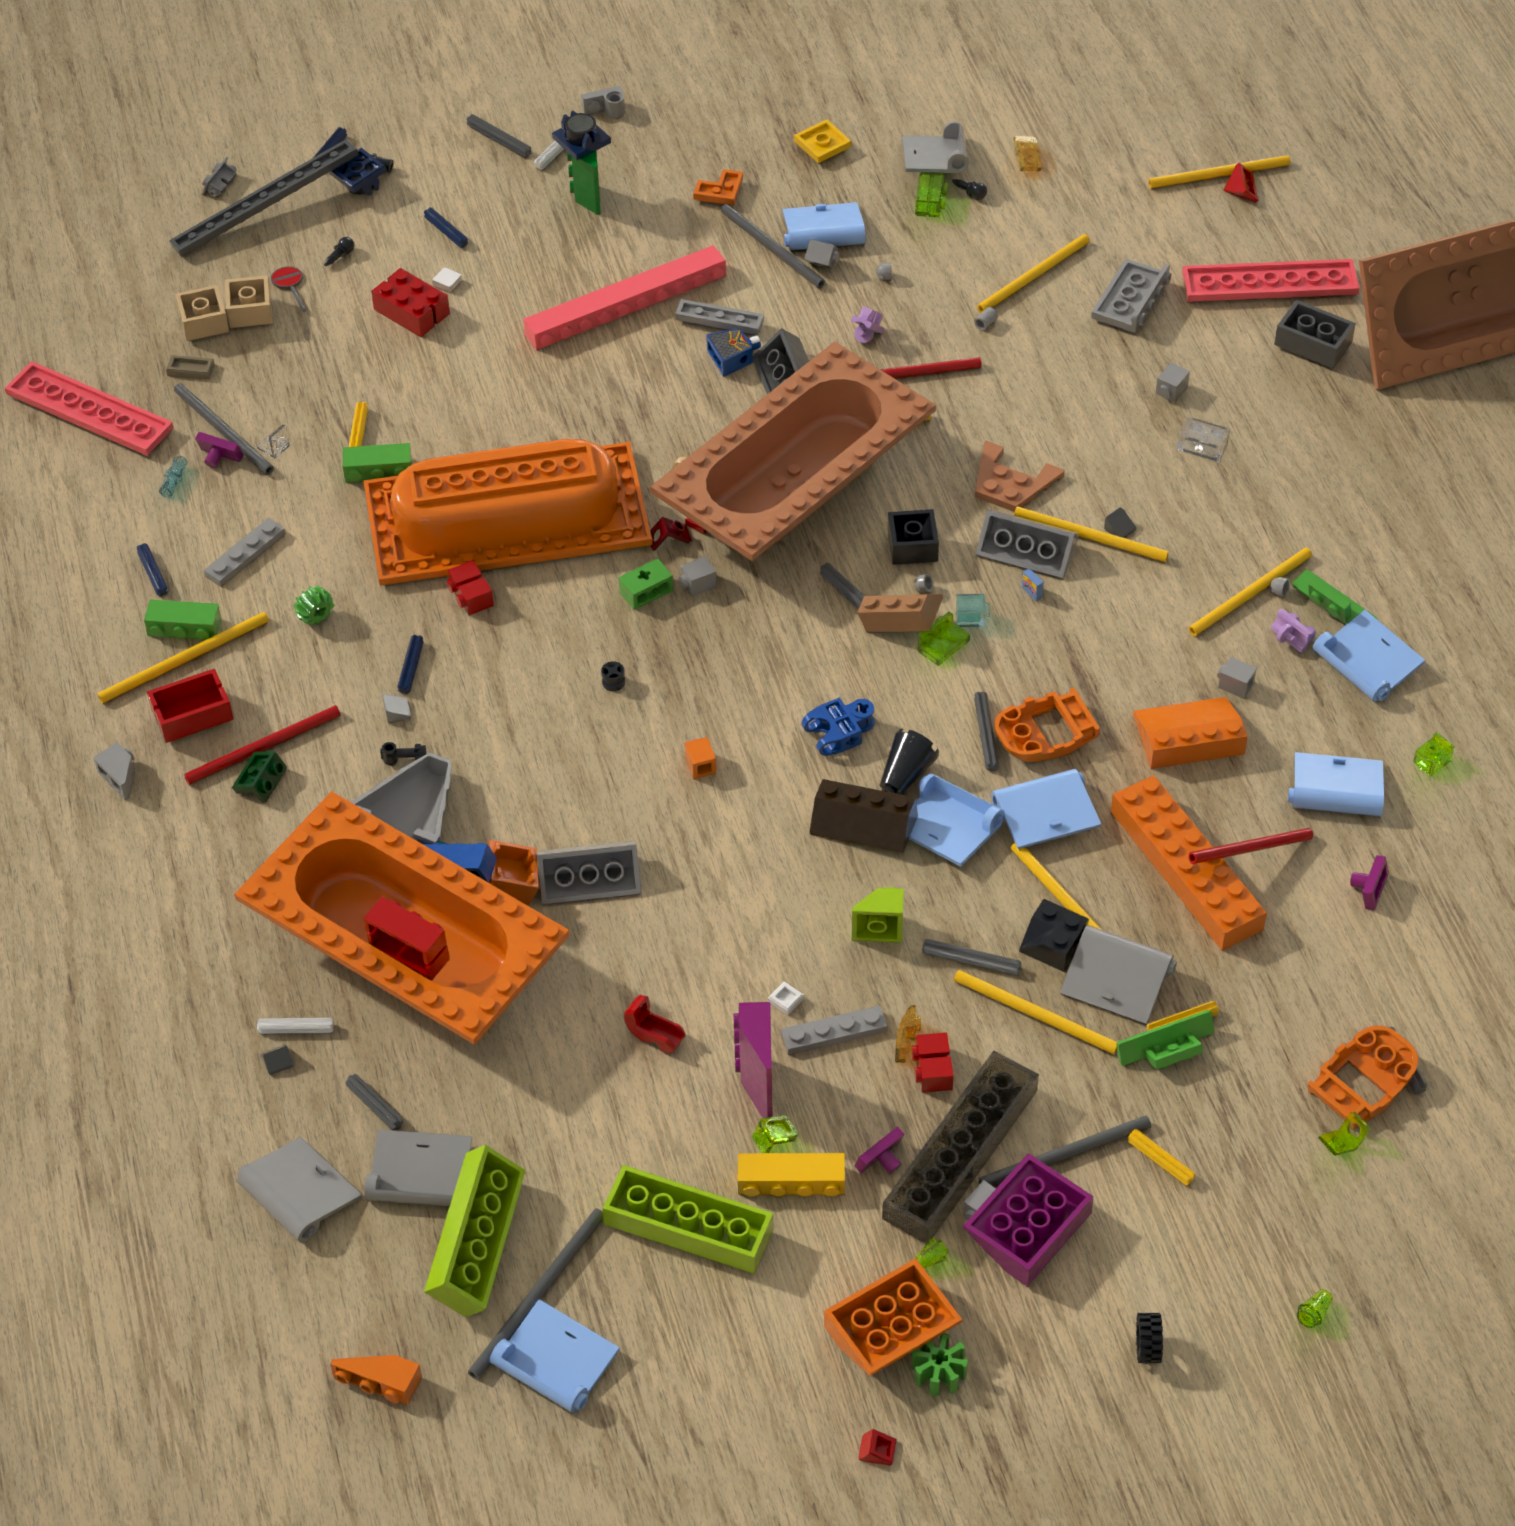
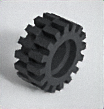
M1137 1313L1136 1351L1138 1363H1161L1163 1358L1161 1314Z

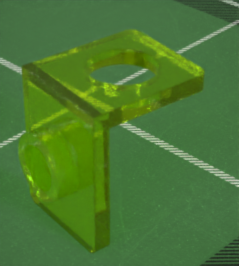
M1351 1112L1339 1130L1320 1134L1318 1138L1333 1155L1337 1156L1356 1151L1371 1129L1356 1112ZM1352 1122H1356L1360 1127L1358 1137L1353 1136L1350 1132V1124Z

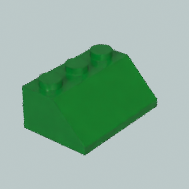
M597 150L578 160L574 159L567 152L568 161H572V164L568 165L569 177H573V180L570 181V193H574L575 202L595 214H601Z

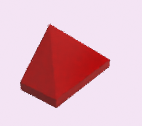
M1239 162L1236 164L1223 191L1256 203L1259 199L1253 173Z

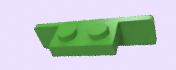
M1308 569L1292 583L1293 588L1346 625L1362 611L1366 610Z
M1205 1010L1118 1041L1116 1045L1119 1063L1124 1066L1146 1058L1157 1070L1203 1053L1202 1043L1197 1039L1214 1033L1212 1012Z

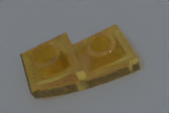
M1014 136L1015 155L1019 158L1020 171H1041L1042 162L1035 137Z
M910 1005L900 1022L896 1037L895 1063H905L906 1052L911 1053V1041H915L916 1031H921V1015H916V1005Z

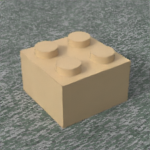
M268 275L225 280L226 311L230 328L273 324Z
M218 285L175 294L187 341L229 332L226 312Z

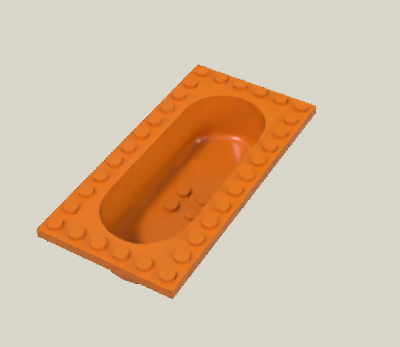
M560 439L429 458L412 464L398 476L363 481L380 586L449 576L448 569L474 560L478 569L483 571L652 545L651 532L630 441L600 446L583 439Z
M332 791L234 894L235 899L473 1045L480 1040L570 936L567 928ZM381 897L390 901H397L404 909L410 912L415 911L426 921L437 923L444 929L450 960L432 981L369 944L368 932L365 929L363 918Z

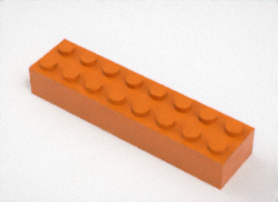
M1154 775L1113 794L1111 805L1113 816L1222 951L1264 930L1267 912L1222 858L1197 864L1190 863L1188 857L1190 852L1212 848L1213 846Z

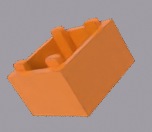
M489 840L487 844L497 857L489 883L520 902L529 905L539 889L537 848Z

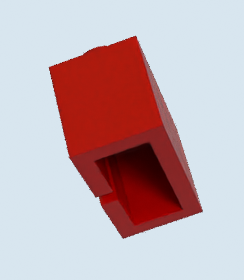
M474 560L448 569L449 579L446 582L449 591L456 594L459 607L464 608L468 616L494 606L492 590L485 578L482 577V573Z
M947 1032L916 1035V1045L911 1046L912 1060L918 1063V1067H914L915 1082L921 1084L922 1093L953 1090L954 1075L951 1056H948L950 1055Z

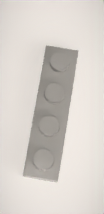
M681 299L675 313V320L728 330L741 329L744 333L759 335L764 322V314Z
M267 518L204 570L205 577L222 587L286 535L285 528L272 519Z
M875 1006L782 1028L781 1035L787 1053L791 1055L887 1032V1024L881 1007Z

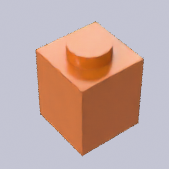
M708 737L685 742V759L693 779L716 774V757Z

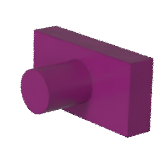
M198 432L195 438L200 449L209 452L204 463L211 468L217 467L221 457L240 462L243 457V453L237 443L202 432Z
M1376 855L1369 874L1353 872L1351 875V887L1364 888L1362 894L1365 909H1376L1389 874L1386 856Z
M897 1126L859 1156L854 1167L862 1174L875 1162L879 1161L887 1172L892 1174L902 1163L891 1150L901 1142L905 1134Z

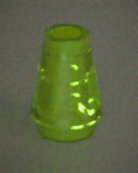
M1320 1289L1299 1305L1297 1312L1299 1322L1307 1328L1319 1326L1333 1301L1331 1293L1325 1289Z

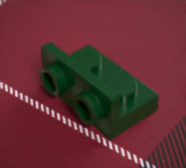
M276 751L253 752L233 784L232 789L236 794L255 793L261 802H267L285 773L287 766Z

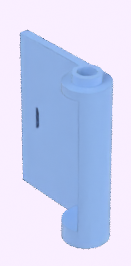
M857 202L832 205L817 204L810 207L783 209L788 233L784 234L785 247H789V251L807 249L810 239L832 244L836 247L866 243L865 226Z
M1366 610L1362 611L1336 634L1332 635L1330 632L1323 633L1313 645L1315 652L1374 702L1386 699L1390 691L1425 663L1424 658Z
M1295 752L1294 788H1289L1288 802L1292 803V808L1381 817L1384 805L1383 761Z
M1076 769L991 792L993 805L1005 811L1004 819L1017 849L1101 827V822L1085 789L1083 774L1081 772L1078 773Z
M931 773L924 776L919 783L920 797L916 800L918 817L909 840L961 867L1000 828L1004 821L1005 811Z
M539 1299L509 1341L502 1339L495 1346L490 1356V1363L571 1413H574L584 1408L588 1401L589 1393L617 1355L620 1347Z

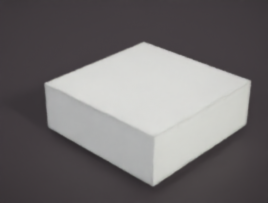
M444 267L432 279V283L438 288L451 292L462 281V274Z
M783 982L768 997V1002L787 1016L804 1000V994L786 982Z

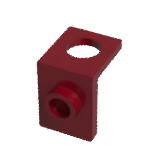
M663 516L650 530L652 545L650 547L653 551L667 537L688 544L692 541L685 524ZM660 530L659 539L654 541L656 531Z

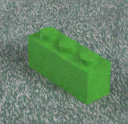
M410 443L343 447L345 482H359L398 476L412 465Z
M150 599L144 623L148 636L206 640L218 634L222 618L219 604Z

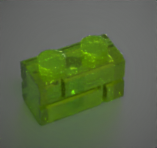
M920 173L915 201L916 216L926 217L928 215L929 217H939L941 209H945L946 197H943V195L948 193V183L944 182V174Z

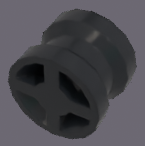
M610 661L602 666V685L606 690L618 691L624 687L625 669L621 663Z

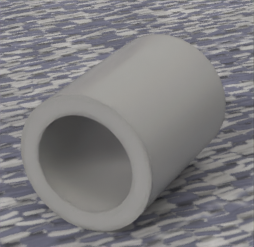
M988 307L975 318L974 323L978 329L984 331L997 320L998 314L993 308Z

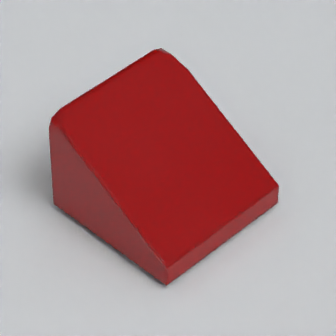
M875 1429L868 1431L862 1436L858 1459L864 1462L891 1466L893 1464L897 1439Z

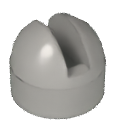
M882 263L878 266L877 275L880 279L892 280L891 263Z
M929 574L916 577L914 583L915 590L919 593L932 592V577Z
M1283 577L1273 579L1271 581L1272 592L1278 596L1285 597L1289 590L1290 580Z

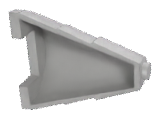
M429 752L401 768L397 774L377 784L376 787L354 799L351 803L421 844L438 843L445 812V802L449 794L452 761Z

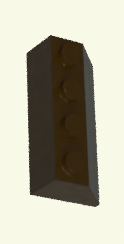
M822 779L814 799L809 832L815 836L904 853L918 817L916 797Z

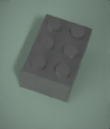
M1296 300L1277 325L1274 345L1334 369L1353 342L1356 323Z

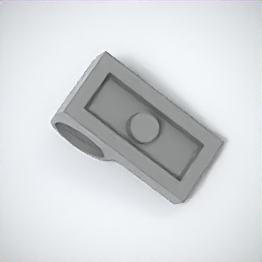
M620 86L581 94L582 111L585 114L605 111L606 115L613 119L621 118L625 114L624 94Z

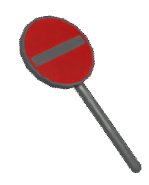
M289 266L275 270L271 275V281L274 286L290 288L301 310L305 312L306 308L294 286L302 281V272L298 268Z

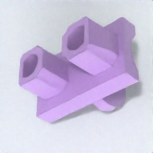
M863 306L859 317L853 315L851 321L859 324L854 333L856 340L860 343L870 342L874 335L873 330L882 334L884 327L879 325L884 314Z
M1284 609L1278 610L1277 618L1270 628L1277 633L1276 639L1280 643L1286 641L1300 653L1305 652L1308 644L1313 641L1316 634L1314 628L1311 626L1305 627L1300 623L1299 616L1294 612L1289 614Z

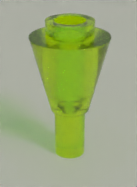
M932 1237L915 1258L925 1269L948 1260L946 1254L949 1251L941 1239L936 1241Z

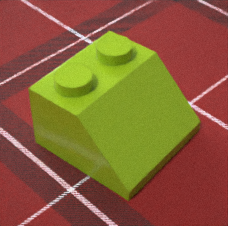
M877 888L852 907V941L902 943L904 888Z

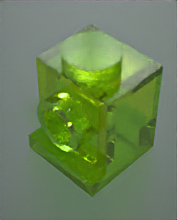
M1436 732L1430 740L1416 749L1413 762L1418 768L1432 776L1451 762L1455 746Z

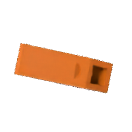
M397 1355L332 1359L330 1363L333 1377L338 1382L359 1386L362 1391L369 1394L377 1393L392 1403L400 1402L408 1405L422 1379L420 1364Z

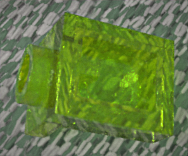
M787 1115L762 1118L754 1130L752 1138L761 1153H769L773 1145L794 1142L799 1134Z

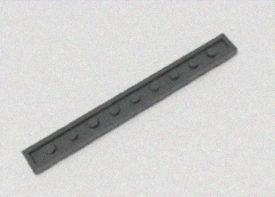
M345 139L169 240L172 248L181 257L190 253L199 246L208 243L213 238L225 233L246 219L359 155L357 149Z

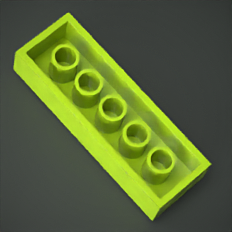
M486 1144L465 1154L424 1293L464 1317L486 1310L526 1171Z
M622 1165L602 1208L604 1225L753 1274L757 1270L774 1230L772 1212L626 1165Z

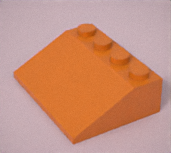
M1226 697L1133 711L1151 769L1245 755L1248 736L1241 717Z
M916 1258L824 1310V1328L837 1346L869 1376L962 1323V1318Z

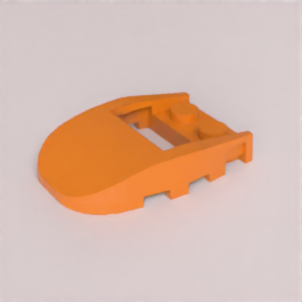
M1069 688V693L1058 696L1055 691L1046 693V697L1034 699L1033 696L1026 698L1023 704L1017 707L1012 705L1002 710L995 719V732L1004 748L1014 757L1026 762H1038L1068 755L1097 738L1100 727L1075 688ZM1057 708L1074 737L1072 741L1054 745L1051 749L1033 717Z
M1370 1026L1355 1034L1354 1039L1344 1045L1342 1043L1335 1049V1054L1320 1068V1075L1315 1082L1309 1081L1308 1092L1317 1096L1354 1130L1384 1112L1408 1085L1418 1066L1417 1052L1412 1044L1395 1030L1386 1026ZM1347 1063H1350L1386 1095L1371 1106L1335 1074Z

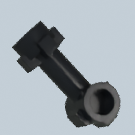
M386 742L380 749L381 759L387 765H394L397 763L398 758L415 757V760L427 754L426 745L415 744L414 748H396L393 742Z

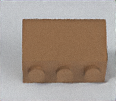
M943 595L864 596L857 614L866 632L930 631L943 600Z

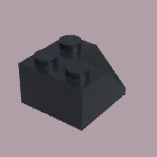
M934 509L888 512L887 531L892 565L938 562L939 540Z
M1043 899L1030 920L1019 952L1065 972L1074 957L1082 933L1089 923V918Z

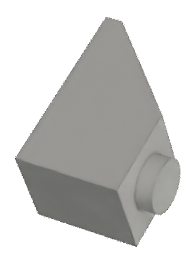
M116 742L94 756L93 759L97 772L126 800L130 796L135 773L133 765L134 756L128 748L124 749Z

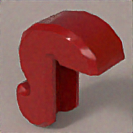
M637 996L624 1012V1021L627 1028L638 1039L647 1043H656L660 1051L673 1053L686 1036L683 1027L651 1012L648 996Z

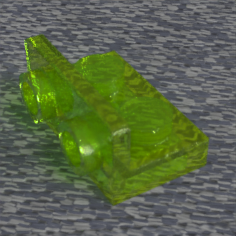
M949 611L944 616L936 619L930 631L920 632L918 635V652L939 666L970 641V634L953 623V613Z

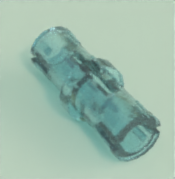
M175 456L170 469L166 470L164 474L165 479L159 488V493L164 497H167V494L168 498L172 497L177 484L183 479L181 476L188 464L187 459L183 456H180V458Z

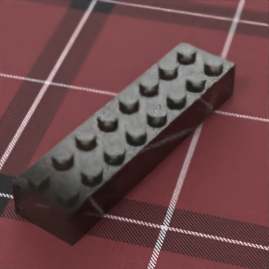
M993 1050L883 1201L882 1220L928 1245L1036 1094L1039 1074Z

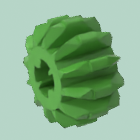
M319 585L314 588L309 586L307 591H302V595L296 597L297 602L293 606L297 617L309 626L314 623L319 625L321 620H326V616L332 614L331 609L335 606L332 595Z

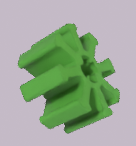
M946 1333L940 1335L939 1347L936 1348L929 1341L921 1346V1351L916 1349L912 1352L911 1369L915 1370L914 1382L918 1387H921L922 1383L930 1379V1395H939L940 1381H944L949 1388V1393H954L958 1390L959 1377L965 1380L967 1376L968 1359H964L965 1346L959 1341L956 1346L949 1349L950 1335Z

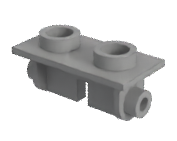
M228 157L222 163L218 162L215 165L211 176L208 174L202 183L204 189L201 195L208 191L212 197L219 196L227 184L236 176L237 169L235 166L227 164Z

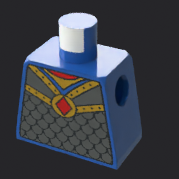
M732 329L706 335L707 352L723 377L750 365L753 362V350L761 348L758 336L746 338L741 329Z

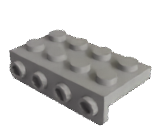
M1125 259L1093 309L1091 318L1135 333L1140 325L1143 326L1147 313L1152 312L1156 298L1159 299L1162 295L1163 287L1169 284L1172 273L1169 272L1170 265L1165 264L1162 270Z

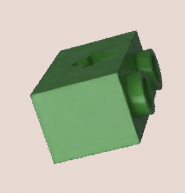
M657 558L620 576L619 591L635 610L672 592L673 575Z

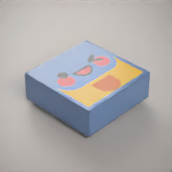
M1028 568L1022 572L1021 588L1035 601L1041 599L1044 582Z

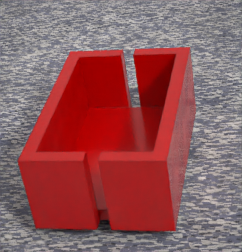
M399 268L387 278L388 282L383 281L371 291L375 311L419 337L429 332L434 327V323H440L450 314L447 294L402 268Z
M215 668L146 691L151 711L165 743L234 720L229 698L224 687H222Z
M381 897L363 918L370 945L431 981L450 960L444 929L437 923L426 921L417 912H410L404 909L395 900L390 901Z

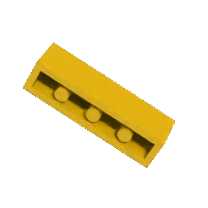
M738 1153V1195L749 1197L757 1195H772L776 1197L783 1195H799L804 1197L810 1195H845L844 1153Z

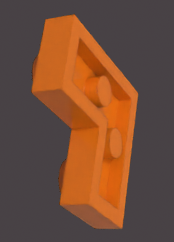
M723 169L718 183L698 180L693 193L694 200L734 206L743 181V172Z

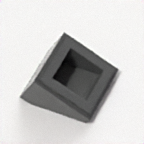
M1121 507L1105 518L1104 529L1112 535L1126 538L1137 529Z

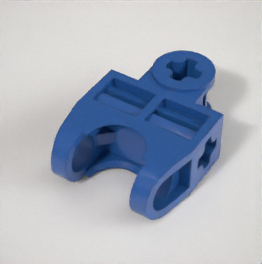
M839 697L807 713L802 719L801 725L806 732L826 733L816 745L821 755L829 756L841 753L862 744V733L870 731L874 727V705L867 699H858L844 705Z

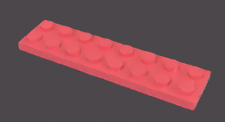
M1353 259L1192 265L1182 267L1187 302L1359 295L1360 289Z
M33 361L5 387L6 394L146 456L174 428L172 421Z

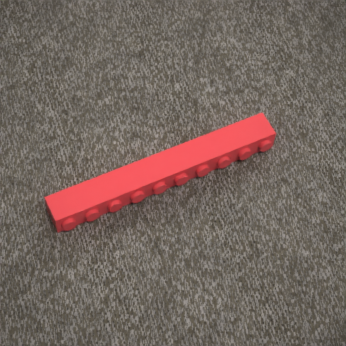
M714 245L524 318L525 336L536 350L725 277L726 260Z

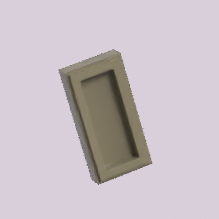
M171 355L166 373L167 376L210 380L215 363L214 359Z

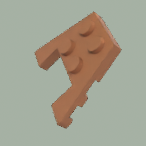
M985 441L975 497L1015 512L1017 506L1024 507L1035 499L1036 494L1040 491L1049 489L1051 483L1056 480L1060 481L1064 477L1065 470L1046 463L1037 478H1034L1004 465L997 464L1004 453V447Z

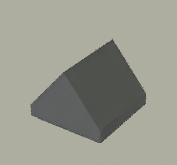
M287 1045L260 1053L269 1075L294 1066Z

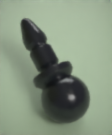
M961 179L952 180L954 185L966 190V193L972 195L975 199H983L987 195V187L983 183H976L975 181L969 183Z
M350 237L341 238L338 245L334 246V251L326 258L324 266H329L338 258H344L346 254L351 253L355 248L353 239Z

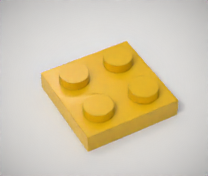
M828 119L794 135V142L817 163L851 148V140Z

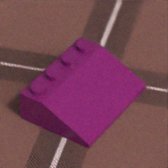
M770 1002L739 1003V1013H733L735 1073H741V1084L766 1125L773 1126Z
M1028 1153L963 1225V1229L1005 1272L1028 1287L1092 1214L1094 1196Z

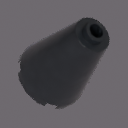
M899 729L896 732L880 781L882 791L902 795L939 757L938 748L934 751L932 748L933 743L922 734L913 730L904 733L902 732L903 729Z

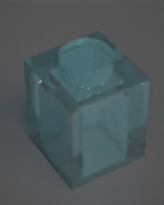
M956 594L957 627H985V618L990 617V604L985 603V594Z

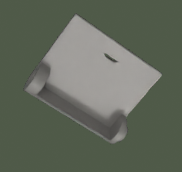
M953 121L946 124L943 136H902L905 172L961 173L969 165L964 128L959 122Z
M1086 925L1060 994L1147 1025L1163 980L1168 975L1173 976L1177 961H1174V955Z
M378 1130L371 1174H367L365 1182V1200L450 1206L465 1154L471 1151L472 1136Z
M301 1137L250 1164H245L238 1172L237 1182L300 1243L307 1242L316 1234L321 1220L361 1199L362 1196Z

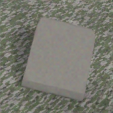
M387 694L382 695L388 723L411 718L407 698Z

